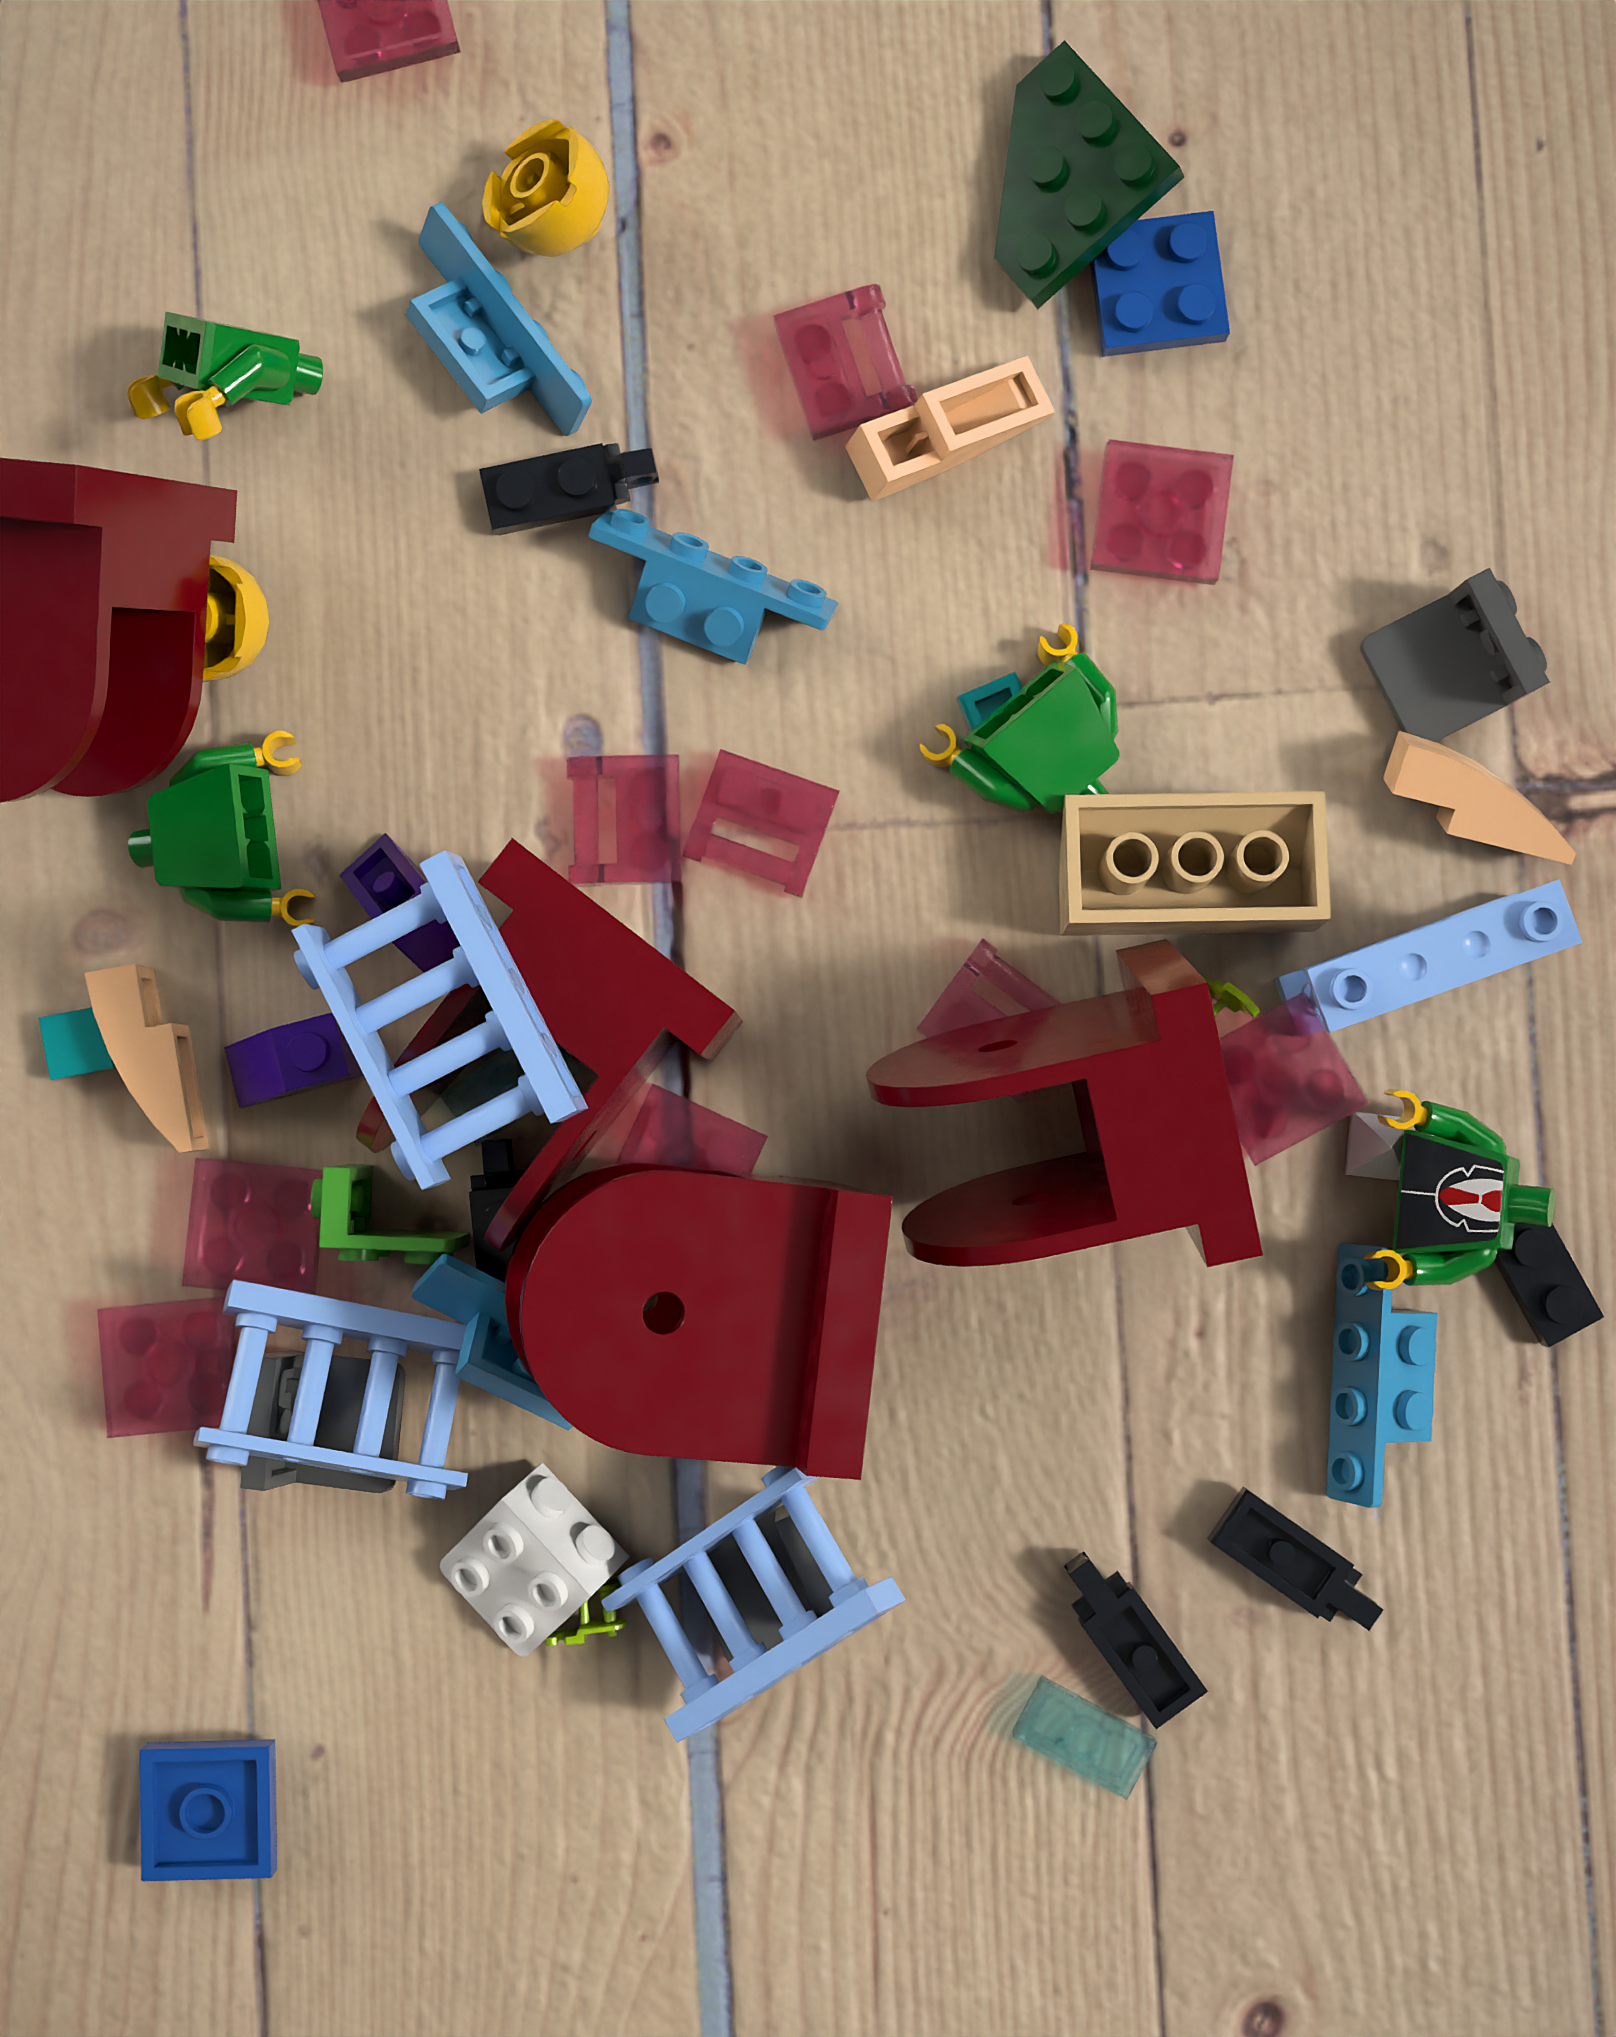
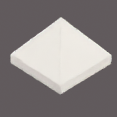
M1351 1112L1345 1175L1399 1180L1404 1130L1415 1131L1414 1126L1407 1129L1386 1127L1379 1122L1377 1115L1394 1120L1400 1117Z

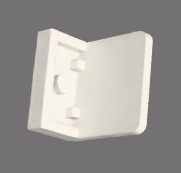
M542 1463L504 1496L441 1560L440 1569L455 1589L462 1594L517 1655L528 1656L582 1606L630 1556L570 1493L566 1486Z

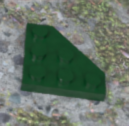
M1065 40L1016 85L994 258L1002 270L1037 310L1184 178L1178 163Z

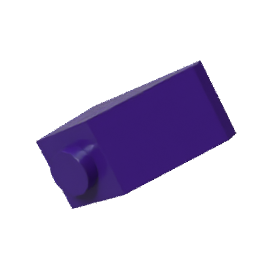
M386 833L339 875L371 919L422 894L420 886L428 882L425 874ZM436 919L392 941L423 973L454 958L453 949L461 946L449 922L446 921L440 924Z
M333 1012L271 1028L224 1047L240 1109L364 1077Z

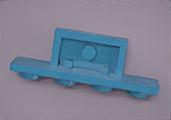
M440 202L431 206L419 237V245L447 283L411 299L405 314L481 414L530 390L565 436L577 432L592 403V397L588 393L583 379L576 371L569 368L549 342L547 333L541 324L529 316L513 295L505 277L500 272L494 270L474 244L466 226L454 218L444 203Z
M616 509L614 512L606 511L592 524L589 537L591 539L646 560L628 617L629 619L744 665L751 657L767 609L816 629L825 630L834 617L839 604L837 601L826 597V591L812 582L801 579H793L791 582H787L767 574V567L754 559L744 556H733L730 559L708 550V543L694 535L677 532L672 536L650 527V521L646 517L630 510Z
M1341 1243L1338 1246L1326 1493L1331 1499L1367 1508H1375L1382 1505L1385 1443L1430 1442L1432 1438L1437 1313L1419 1310H1391L1392 1289L1372 1290L1366 1286L1365 1282L1385 1281L1389 1270L1383 1260L1379 1258L1363 1260L1364 1256L1367 1253L1379 1250L1393 1251L1392 1248Z
M448 1254L441 1255L415 1283L412 1298L467 1325L455 1376L566 1430H570L573 1426L551 1405L538 1384L522 1364L513 1346L505 1317V1283Z

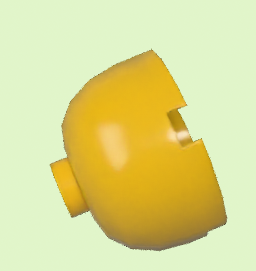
M548 119L531 126L514 139L504 151L512 160L505 168L502 176L500 177L493 170L491 171L486 181L482 200L484 219L505 240L527 254L557 257L577 249L597 234L606 212L610 186L603 159L594 147L570 124L569 128H567L559 120Z
M210 554L203 682L234 677L252 665L266 643L270 625L267 600L255 578L237 562L214 554Z

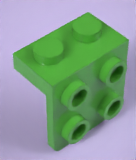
M343 1164L323 1167V1179H315L313 1182L311 1214L313 1218L321 1219L319 1247L339 1248L338 1260L378 1261V1257H389L390 1250L405 1251L404 1262L433 1264L441 1255L448 1254L454 1257V1252L469 1246L470 1232L370 1228L373 1165Z

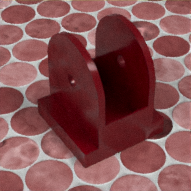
M0 458V803L28 799L48 789L82 797L125 793L154 779L176 758L192 731L201 701L211 541L235 542L237 490L75 464Z
M511 838L482 875L478 883L513 910L498 930L554 1041L593 1070L599 1077L583 1096L588 1109L568 1118L560 1125L520 1178L491 1221L484 1235V1240L500 1252L504 1251L519 1237L523 1227L537 1208L553 1192L568 1181L678 1039L702 1057L713 1062L743 1023L733 1008L513 838ZM466 983L449 992L393 1066L397 1068L486 1022L485 1014L493 1009L481 985L472 988ZM466 1065L409 1094L420 1117L444 1093ZM373 1096L357 1127L356 1139L373 1153H378L395 1142L396 1138L375 1096Z
M1167 939L1116 950L1123 991L985 1021L944 1032L900 1048L881 1058L867 1070L866 1079L871 1098L880 1104L895 1107H935L964 1104L1014 1095L1068 1082L1072 1083L1086 1152L991 1173L951 1187L925 1200L906 1215L901 1226L907 1252L912 1257L926 1263L943 1266L1001 1265L1050 1257L1183 1227L1188 1231L1207 1267L1263 1256L1209 985Z
M619 1163L589 1171L567 1182L553 1192L529 1218L513 1247L508 1262L504 1288L505 1317L513 1346L528 1373L559 1414L577 1430L608 1447L646 1456L796 1467L806 1476L861 1480L893 1196L826 1180L780 1175L777 1177L658 1163ZM655 1294L652 1305L643 1311L647 1300Z

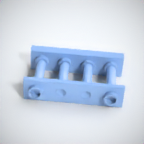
M446 850L419 863L428 880L427 883L420 886L422 894L331 941L324 927L303 924L291 930L300 947L299 950L294 952V959L300 973L312 989H321L397 1140L391 1143V1151L398 1168L407 1180L413 1181L417 1179L422 1190L438 1186L451 1179L441 1160L442 1157L531 1111L537 1116L546 1113L552 1124L565 1121L588 1109L462 857ZM434 919L440 924L446 921L449 922L461 945L453 949L454 958L365 1004L362 1003L344 966ZM466 983L472 988L481 985L493 1009L485 1014L486 1022L397 1068L393 1066L376 1030ZM498 1047H501L504 1052L513 1048L525 1072L524 1075L518 1078L519 1086L427 1132L409 1096L410 1093Z
M1559 879L1519 894L1514 893L1274 978L1273 980L1295 1038H1299L1322 1029H1326V1032L1330 1033L1575 946L1583 943Z
M233 1279L227 1289L222 1315L237 1317L235 1327L240 1328L241 1333L220 1429L200 1427L195 1433L193 1446L208 1448L207 1460L230 1465L247 1466L248 1457L251 1455L407 1482L406 1494L437 1500H445L447 1489L457 1490L466 1487L468 1473L446 1470L444 1465L460 1385V1378L455 1376V1371L467 1325ZM277 1325L302 1329L301 1339L307 1341L287 1441L246 1435L268 1334H275ZM342 1337L368 1342L366 1351L372 1353L353 1453L313 1446L334 1346H341ZM407 1349L432 1354L430 1363L436 1365L418 1465L379 1458L398 1358H405Z
M775 1467L761 1478L766 1487L765 1489L657 1563H654L650 1557L622 1572L617 1577L622 1587L601 1600L606 1612L638 1601L682 1682L685 1691L680 1695L686 1705L664 1719L676 1743L710 1727L906 1600L892 1576L871 1586L867 1584L863 1576L858 1579L856 1578L805 1489L821 1477L806 1476L796 1467ZM782 1503L833 1591V1594L828 1598L834 1608L820 1618H817L813 1609L806 1612L756 1523L757 1520ZM732 1537L736 1540L783 1624V1627L778 1631L784 1641L769 1651L764 1642L759 1644L755 1642L707 1555ZM684 1570L689 1575L734 1657L729 1662L734 1674L721 1682L718 1681L715 1674L708 1676L660 1588V1586Z

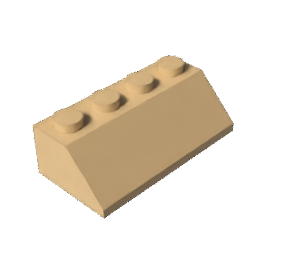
M1325 791L1065 795L1059 861L1060 936L1314 932L1331 920Z

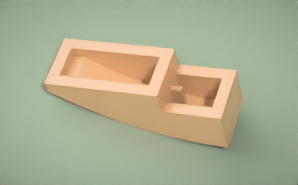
M1028 356L926 392L921 395L913 406L861 424L847 442L845 448L873 502L970 460L1048 419L1055 411Z
M1402 731L1398 732L1383 777L1392 794L1439 805L1436 818L1447 834L1570 865L1573 864L1576 855L1573 848L1542 812L1510 783L1475 760L1450 748Z
M131 964L84 973L95 1019L107 1051L128 1091L152 1124L179 1153L210 1150L189 1025L163 1024L154 968Z

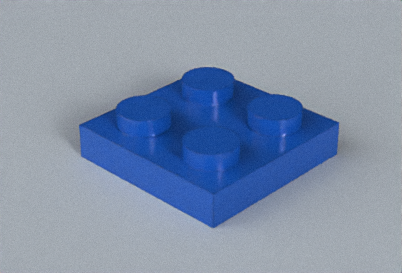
M1214 211L1137 220L1090 262L1102 357L1226 342L1230 334Z
M275 1739L147 1742L139 1750L141 1881L272 1878L277 1870Z

